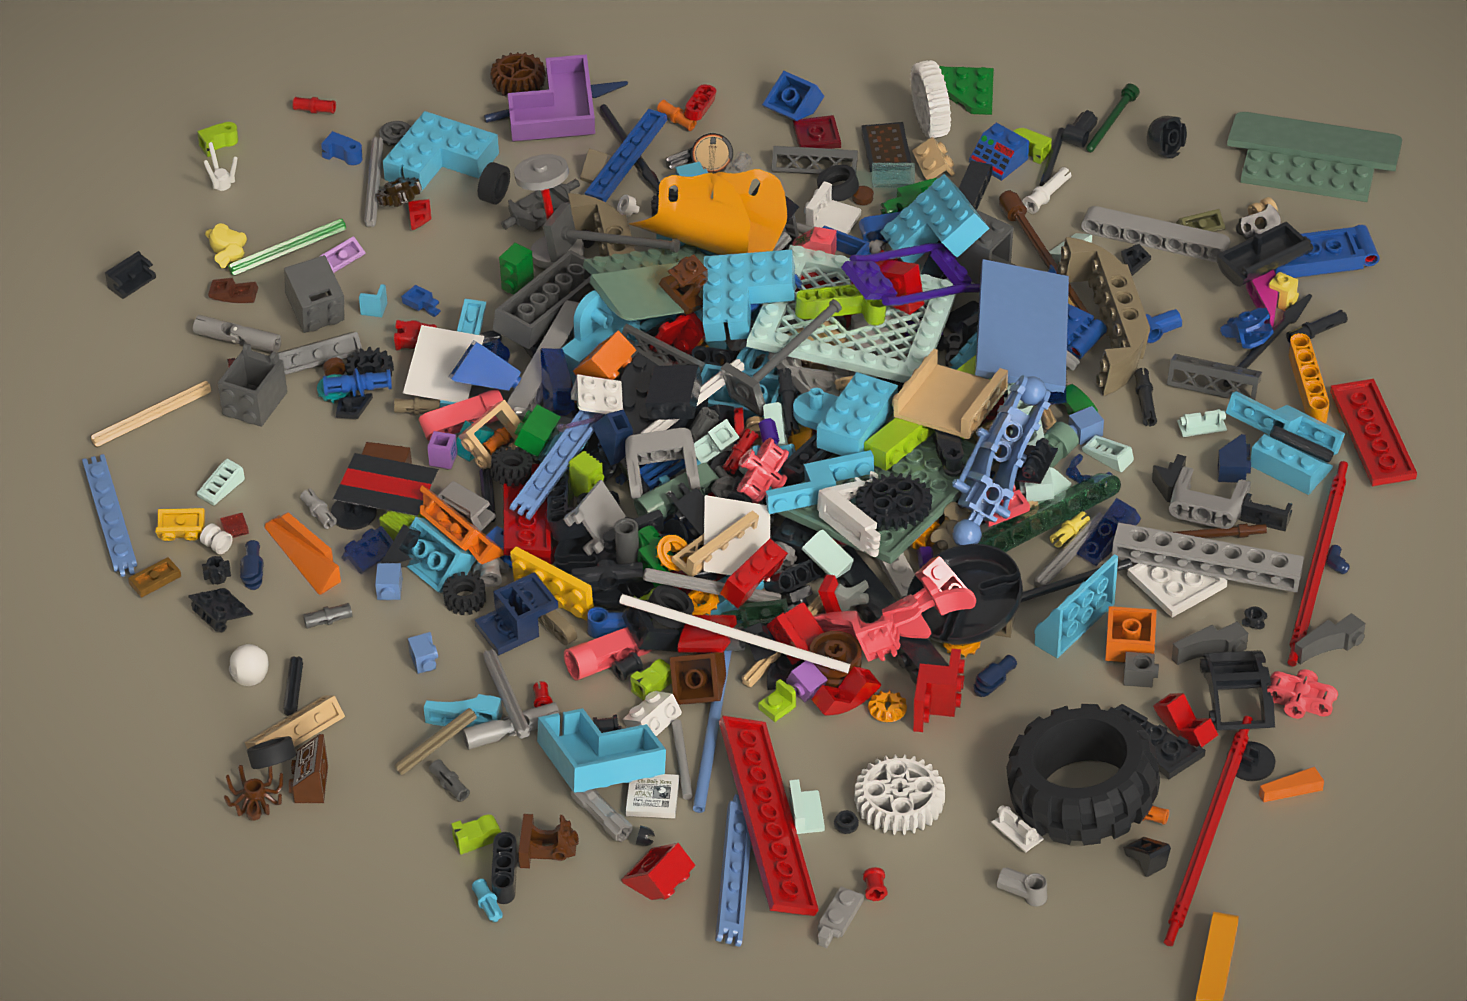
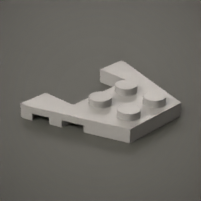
M770 352L768 355V359L770 360L771 358H773L776 355V353ZM789 356L776 366L778 370L783 368L784 376L785 368L791 369L792 384L801 394L809 392L812 388H821L823 392L839 397L842 391L836 389L834 382L836 379L849 376V371L846 369L828 365L826 366L829 371L797 367Z

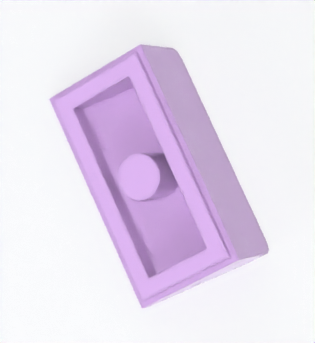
M353 236L321 256H326L333 273L366 253Z

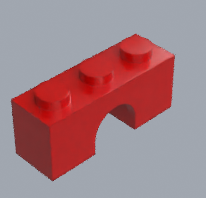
M769 539L727 579L720 594L738 609L752 596L754 590L763 579L767 581L780 569L788 553L773 540Z

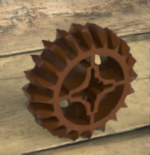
M519 52L517 54L509 53L508 56L502 55L501 59H496V63L492 64L490 72L493 87L496 88L497 92H501L503 96L508 93L539 91L544 86L546 77L545 66L540 61V58H535L534 54L527 55L526 52L523 54H519Z

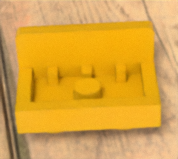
M204 508L158 509V527H156L155 532L158 538L164 541H174L175 538H184L189 541L198 540L205 528Z

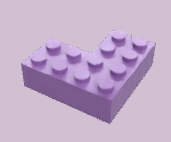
M587 54L546 58L548 90L508 93L512 141L595 134V117Z

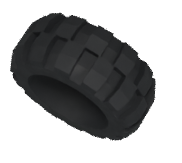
M1081 704V708L1068 709V706L1051 710L1050 716L1045 719L1040 716L1026 726L1024 735H1018L1009 753V761L1006 766L1010 798L1016 813L1024 819L1027 825L1035 828L1039 835L1043 836L1048 833L1054 842L1070 845L1071 841H1082L1084 846L1101 844L1102 838L1112 836L1113 839H1116L1128 833L1133 822L1140 824L1153 806L1152 803H1154L1158 795L1160 786L1156 747L1151 743L1150 735L1136 720L1131 721L1125 712L1110 707L1108 711L1101 710L1098 704ZM1080 761H1100L1120 769L1108 780L1083 788L1063 787L1047 780L1058 769Z

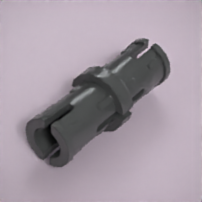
M349 602L330 608L326 606L322 610L303 614L307 629L323 624L331 625L335 621L353 617Z
M440 759L431 763L429 771L440 780V785L444 789H448L458 801H464L469 796L470 790L460 782L459 776L454 771H450Z

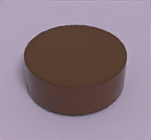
M859 186L857 192L852 196V200L858 205H868L874 199V192L868 186Z
M337 357L327 360L323 365L325 376L333 374L344 375L346 372L343 360Z

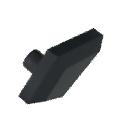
M1140 244L1121 251L1124 264H1128L1132 276L1151 260V255Z
M367 393L365 396L356 395L355 397L339 398L335 414L336 418L358 419L373 399V394Z

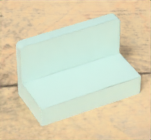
M799 779L789 780L791 809L797 834L824 831L825 825L819 791L801 792Z

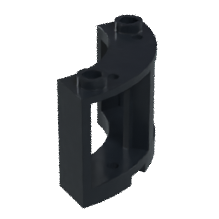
M1261 650L1203 653L1204 659H1200V672L1204 673L1209 686L1212 710H1209V718H1211L1215 729L1275 728L1273 696H1271L1270 692H1267V686L1271 685L1268 667L1262 665V663H1266L1263 652ZM1258 688L1261 720L1251 721L1249 724H1241L1242 721L1221 722L1218 690Z

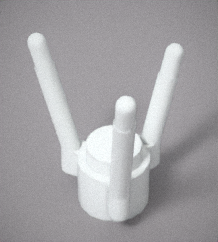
M210 142L208 145L215 172L213 173L207 160L204 161V165L212 180L213 188L224 191L230 188L231 183L235 182L234 175L238 158L236 156L233 158L229 174L226 169L219 168L213 144Z

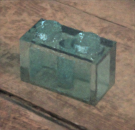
M872 163V187L899 188L915 183V163Z

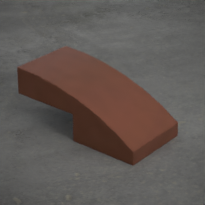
M233 278L212 280L208 296L223 302L254 303L258 292V285L256 281L235 284Z

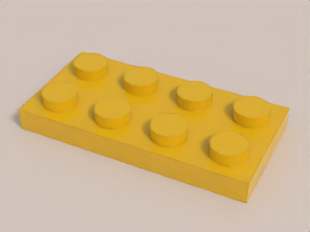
M515 547L510 552L514 581L535 572L558 601V608H563L571 612L575 617L587 621L588 611L594 608L591 585L518 547Z

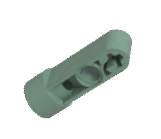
M1064 422L1054 423L1044 433V438L1049 441V446L1058 448L1050 467L1053 468L1079 444L1076 432ZM1015 481L1016 490H1020L1019 482Z
M701 463L697 465L701 488L698 490L705 496L712 492L711 487L719 477L707 463ZM685 472L656 489L646 492L640 498H635L634 507L638 516L660 510L665 520L668 516L675 513V507L668 500L666 493L671 490L678 499L684 497L677 487L680 483H684L691 492L687 473Z

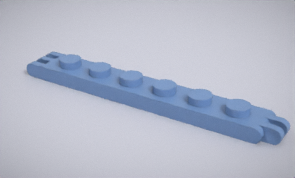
M579 410L512 502L509 509L515 511L518 505L521 506L517 514L522 516L528 510L525 518L530 520L570 465L568 464L569 461L577 456L593 434L594 429L592 425L606 414Z
M100 455L99 462H97L95 456L91 457V464H88V460L84 458L82 459L83 467L114 572L119 571L121 577L126 576L124 569H128L130 575L135 574L133 567H137L136 558L105 455Z
M735 794L733 801H729L727 807L715 941L721 942L724 934L726 944H731L733 937H735L734 946L740 947L743 940L751 839L739 795Z

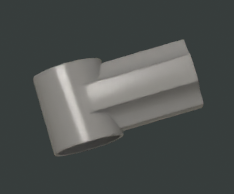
M1008 867L1003 868L1000 872L997 888L1024 897L1027 904L1031 906H1041L1047 901V879L1042 874L1032 873L1027 875Z

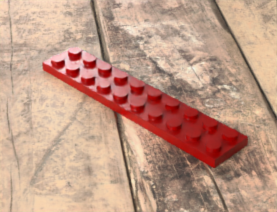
M722 715L719 725L769 909L776 912L815 916L819 910L766 722Z

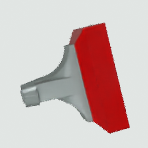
M826 575L818 590L826 613L849 611L851 606L867 604L869 601V595L863 593L869 588L866 580L856 586L846 588L838 584L835 575Z

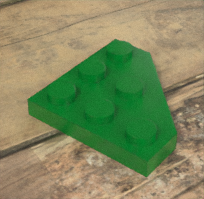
M939 66L941 74L944 75V82H946V89L948 90L947 93L950 100L956 104L961 103L966 107L965 110L970 114L992 115L994 68Z

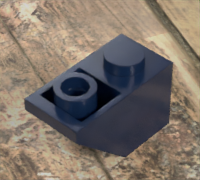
M623 409L606 414L592 425L611 466L618 464L622 459L626 458L625 441L629 436L633 435V428Z
M1246 434L1239 435L1219 450L1217 464L1218 482L1238 483V480H1246V474H1251V460H1247V457H1250V444H1246Z

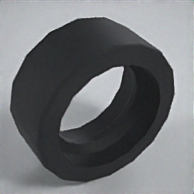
M495 162L487 164L478 183L477 192L479 199L496 205L500 203L508 190L510 169Z
M848 165L831 166L822 171L817 178L818 189L823 182L833 184L845 181L839 185L832 186V200L837 202L852 197L859 189V182L855 170Z
M670 585L657 586L647 601L672 609L665 605L666 603L675 608L676 611L692 615L694 611V604L691 598L680 589ZM649 612L654 620L669 628H681L686 624Z
M285 736L254 745L247 750L251 767L253 769H261L294 758L296 751L292 738Z

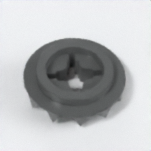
M391 121L380 128L379 136L383 139V143H388L391 146L397 144L411 126L403 121Z

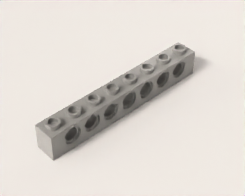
M1119 522L1112 549V556L1114 554L1117 555L1118 560L1130 558L1131 562L1291 592H1298L1304 556Z

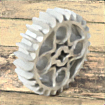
M927 60L916 63L911 69L910 87L914 104L913 109H915V116H917L920 128H922V133L928 138L947 135L951 126V105L949 104L944 75L941 74V69H939V65L935 61Z
M895 754L893 759H888L885 755L884 761L881 762L879 759H876L875 765L868 763L867 769H862L861 775L857 777V783H855L854 801L857 812H860L861 819L867 818L868 825L874 823L875 830L882 827L884 833L888 830H893L894 835L897 831H902L905 835L907 830H911L914 834L916 828L924 830L925 824L931 826L933 820H938V816L942 813L945 803V787L942 777L938 774V770H933L932 764L925 766L924 759L917 762L915 756L912 759H907L906 755L903 758H897Z

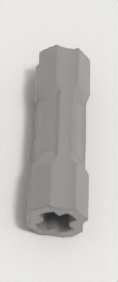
M596 789L576 793L571 790V797L582 808L586 809L615 841L622 842L628 838L632 832V825L621 814H618L600 796Z

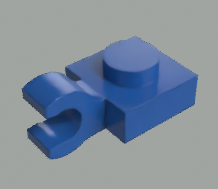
M414 285L401 296L403 304L417 311L424 308L433 317L441 312L440 309L436 308L439 301L433 298L432 292L417 285Z

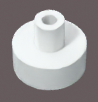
M623 195L617 206V211L621 215H626L627 218L633 213L637 214L640 209L636 205V199L629 195Z

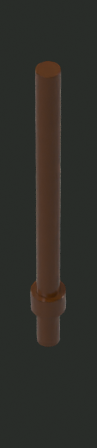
M1246 523L1238 524L1237 527L1229 529L1213 528L1176 531L1173 533L1201 538L1229 536L1245 538L1253 534L1267 533L1266 524L1248 526Z

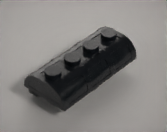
M1286 221L1217 254V263L1224 276L1234 285L1240 287L1312 252L1313 245L1310 239L1306 236L1303 237Z

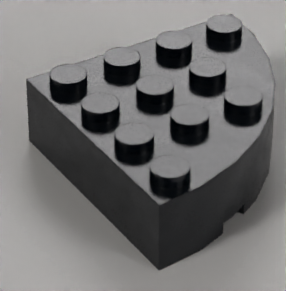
M639 352L628 363L620 380L622 383L623 409L633 428V435L641 434L644 429L656 421L649 420L645 401L654 366L659 365ZM708 398L696 407L694 419H680L667 430L676 428L689 429L701 409L708 407Z

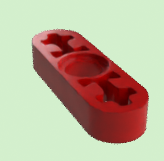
M707 84L700 85L686 103L684 116L693 121L701 120L715 100L716 88Z

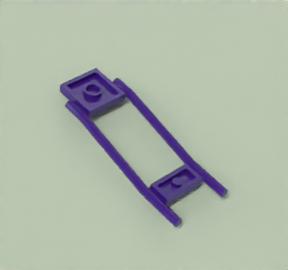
M927 243L869 255H851L850 261H845L841 266L842 270L866 300L882 299V303L885 306H899L958 293H980V284H971L973 280L969 277L968 271L958 263L955 255L943 243ZM931 252L930 256L954 285L897 297V292L892 287V282L885 278L880 271V267L875 262Z

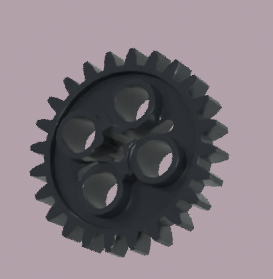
M890 473L889 477L881 474V479L872 477V483L866 481L865 487L860 486V492L856 494V507L877 523V529L882 525L885 526L887 531L890 527H894L895 531H898L899 526L907 529V524L916 526V520L923 522V516L928 517L929 511L932 510V494H930V488H926V483H920V478L912 480L911 475L904 478L902 473L898 477H894L893 473Z

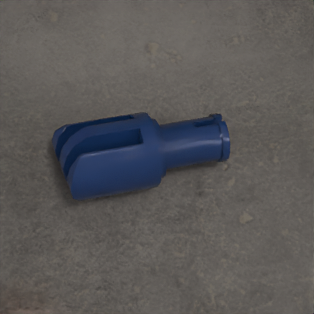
M255 540L246 542V554L240 561V578L250 590L258 589L262 584L264 561L259 556L260 543Z
M1006 655L999 663L987 665L975 678L973 687L976 695L986 697L1005 683L1006 675L1017 667L1016 659L1011 655Z

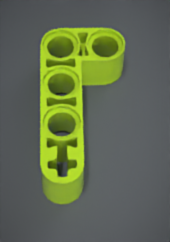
M854 284L806 289L799 291L796 295L795 315L800 319H815L829 306V302L835 299L842 306V310L838 313L835 312L831 317L862 313L865 321L871 325H881L885 322L887 306L883 305L882 299L866 300Z

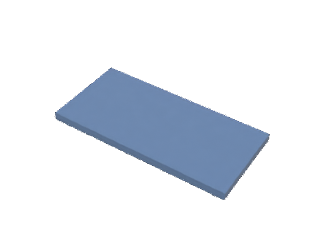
M982 260L975 364L976 376L992 379L999 368L1008 370V383H1016L1022 375L1026 377L1035 376L1044 382L1046 389L1050 392L1064 393L1066 387L1069 276Z

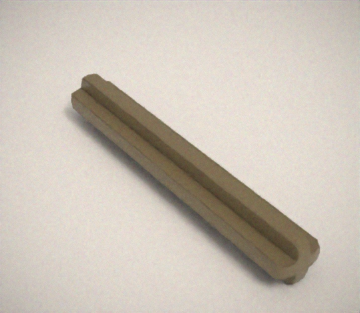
M468 708L396 763L395 769L398 773L404 775L477 718L474 711Z

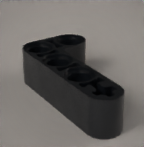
M565 473L551 490L547 499V520L553 539L556 541H565L590 535L582 522L580 524L574 522L571 526H568L564 521V517L576 508L574 507V494L570 481Z

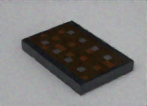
M903 122L862 125V136L870 172L912 169V161Z

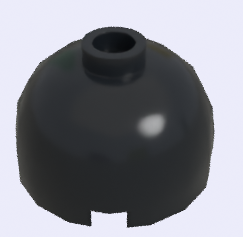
M1161 116L1150 124L1147 130V144L1156 155L1174 158L1181 153L1177 151L1180 147L1185 146L1187 129L1185 123H1181L1180 117Z

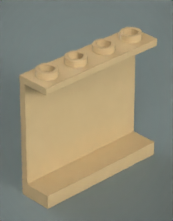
M933 349L928 356L924 357L919 368L913 371L911 378L904 382L900 392L894 395L892 399L894 417L970 439L1008 389V370L999 368L992 379L989 380L938 365V350Z

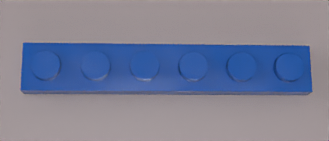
M648 109L585 191V195L606 202L666 123L667 115Z

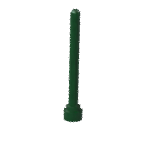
M1128 83L1122 89V98L1087 145V152L1092 153L1128 102L1135 101L1139 96L1140 91L1136 85Z

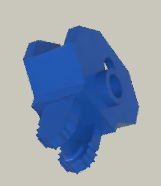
M1257 308L1252 311L1242 312L1238 317L1230 318L1227 324L1220 327L1222 336L1236 338V342L1241 343L1242 347L1247 349L1264 344L1274 333L1271 324H1264V321L1270 318L1267 308Z

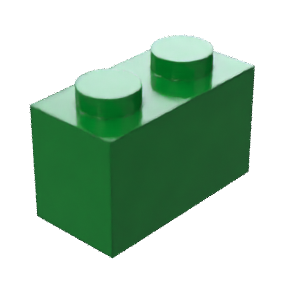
M514 243L499 257L501 288L507 293L514 295L534 279L532 250Z
M537 404L532 412L530 410L527 411L523 421L519 423L514 433L517 435L514 445L538 457L553 435L561 417Z

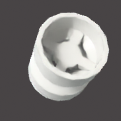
M212 523L207 525L200 535V542L207 547H211L217 554H224L228 551L233 541L231 534L221 531L220 527Z

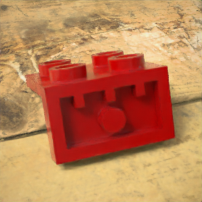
M694 312L686 316L682 314L672 323H664L659 327V333L655 336V338L668 345L674 344L678 350L688 355L694 347L701 346L706 339L703 323ZM650 345V346H649V348H650L652 351H654V352L657 351L656 348H655V346H653V345Z
M803 602L785 614H780L766 625L777 642L809 652L814 638L824 633ZM786 655L792 665L802 660Z

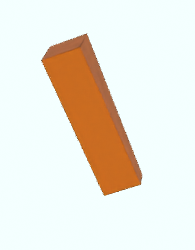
M1314 766L1260 785L1259 796L1263 802L1323 791L1324 780Z

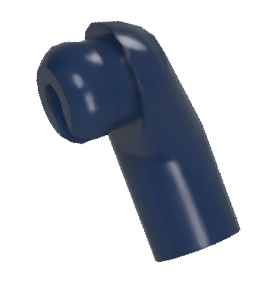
M1332 545L1327 557V565L1334 571H1339L1340 574H1346L1350 569V565L1340 556L1341 547Z

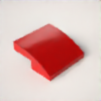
M692 615L731 628L737 624L736 615ZM685 624L678 643V652L723 653L731 641L728 636Z

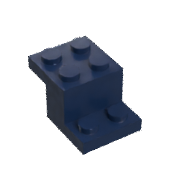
M534 572L493 591L495 610L475 619V627L499 656L540 637L538 617L557 609L558 601Z

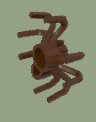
M239 765L240 778L244 789L239 791L234 789L230 776L226 775L230 791L234 795L240 796L234 802H231L227 795L224 796L227 806L236 807L238 816H242L246 811V816L249 820L255 821L260 819L262 812L259 801L264 813L269 815L270 807L269 804H266L264 797L275 805L282 804V794L278 793L283 787V773L279 775V785L276 790L264 788L271 785L273 777L272 766L268 767L267 783H263L260 779L256 778L246 781L243 765ZM268 793L278 794V801ZM243 798H245L244 803H243V806H242V808L240 809V806L237 805V804H238Z

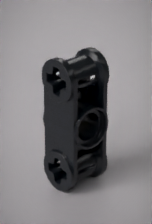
M934 429L936 434L934 436L936 452L944 473L951 477L960 476L964 469L962 461L964 451L960 437Z

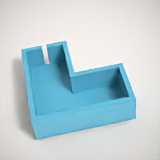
M424 111L383 160L384 178L386 181L391 182L399 177H403V167L404 178H418L422 191L441 167L479 179L487 164L493 162L499 154L498 134Z
M943 174L927 190L919 194L916 200L908 207L904 208L894 220L887 223L880 233L893 250L927 243H937L940 240L958 257L981 237L989 227L959 188ZM924 253L900 258L904 262L915 263Z
M792 250L704 256V266L708 269V281L703 286V328L706 342L726 340L724 322L728 323L731 340L747 339L751 332V304L795 301V263Z
M582 708L563 712L562 736H559V713L538 717L537 742L574 793L665 774L666 749L647 724L601 733Z

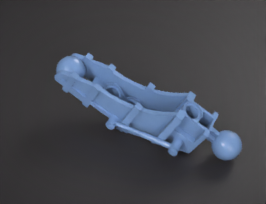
M1020 376L1015 385L1012 384L1009 391L1011 392L1003 406L1000 405L997 410L999 413L990 429L987 431L980 427L976 431L979 440L960 478H956L952 482V486L962 492L958 505L972 511L968 519L959 521L953 528V540L958 546L978 544L982 536L979 527L983 520L996 522L998 518L993 516L994 513L1005 519L1011 514L1008 506L1010 499L1014 495L1013 488L1018 468L1022 467L1027 458V455L1024 454L1025 448L1034 431H1038L1041 426L1039 421L1043 411L1047 410L1050 406L1048 399L1051 392L1046 389L1044 382L1040 378ZM1020 400L1024 404L1033 406L1028 415L1017 409ZM1009 425L1013 428V433L1010 437L1006 434V428ZM1001 447L1002 452L997 457L995 455V452H997L998 448ZM992 461H998L1001 463L993 483V480L990 478ZM991 487L989 497L987 498L986 492ZM1002 499L1004 500L1003 506L1000 505Z

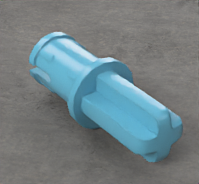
M485 879L474 881L472 890L478 898V906L484 909L489 920L498 922V919L502 918L503 913L497 904V896L491 892Z

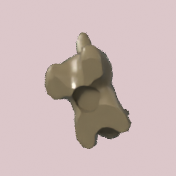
M956 502L947 504L944 508V522L932 533L930 537L931 542H937L939 549L944 551L958 546L953 540V528L959 521L968 519L971 510L966 507H959Z

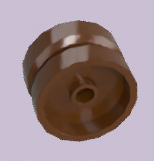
M843 631L825 632L814 638L810 645V652L851 664L849 672L854 666L861 668L862 647L859 641L849 633ZM813 663L827 678L826 686L838 688L848 675V673Z

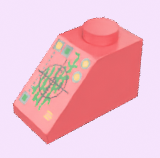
M814 227L794 239L792 245L802 246L815 251L821 250L835 255L836 230Z

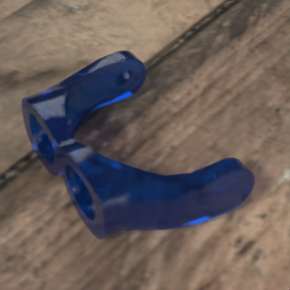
M1081 454L1075 456L1070 466L1066 469V475L1090 490L1109 482L1113 475L1111 472H1107L1100 477L1081 475L1076 467L1083 459Z

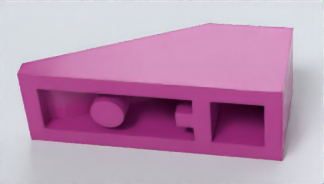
M1274 270L1246 283V289L1256 308H1267L1270 318L1265 320L1264 323L1271 324L1272 328L1274 327L1279 294L1278 291L1269 288V283L1276 276Z

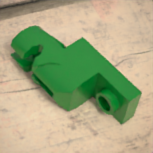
M937 178L897 188V198L881 203L882 208H884L880 209L881 214L901 212L916 200L919 194L927 190Z
M653 526L642 528L638 531V562L643 564V573L645 568L669 572L666 566H661L660 559L656 558L657 549L655 548L662 537H658L659 533ZM669 551L667 555L674 556V553ZM651 582L655 588L660 585H665Z

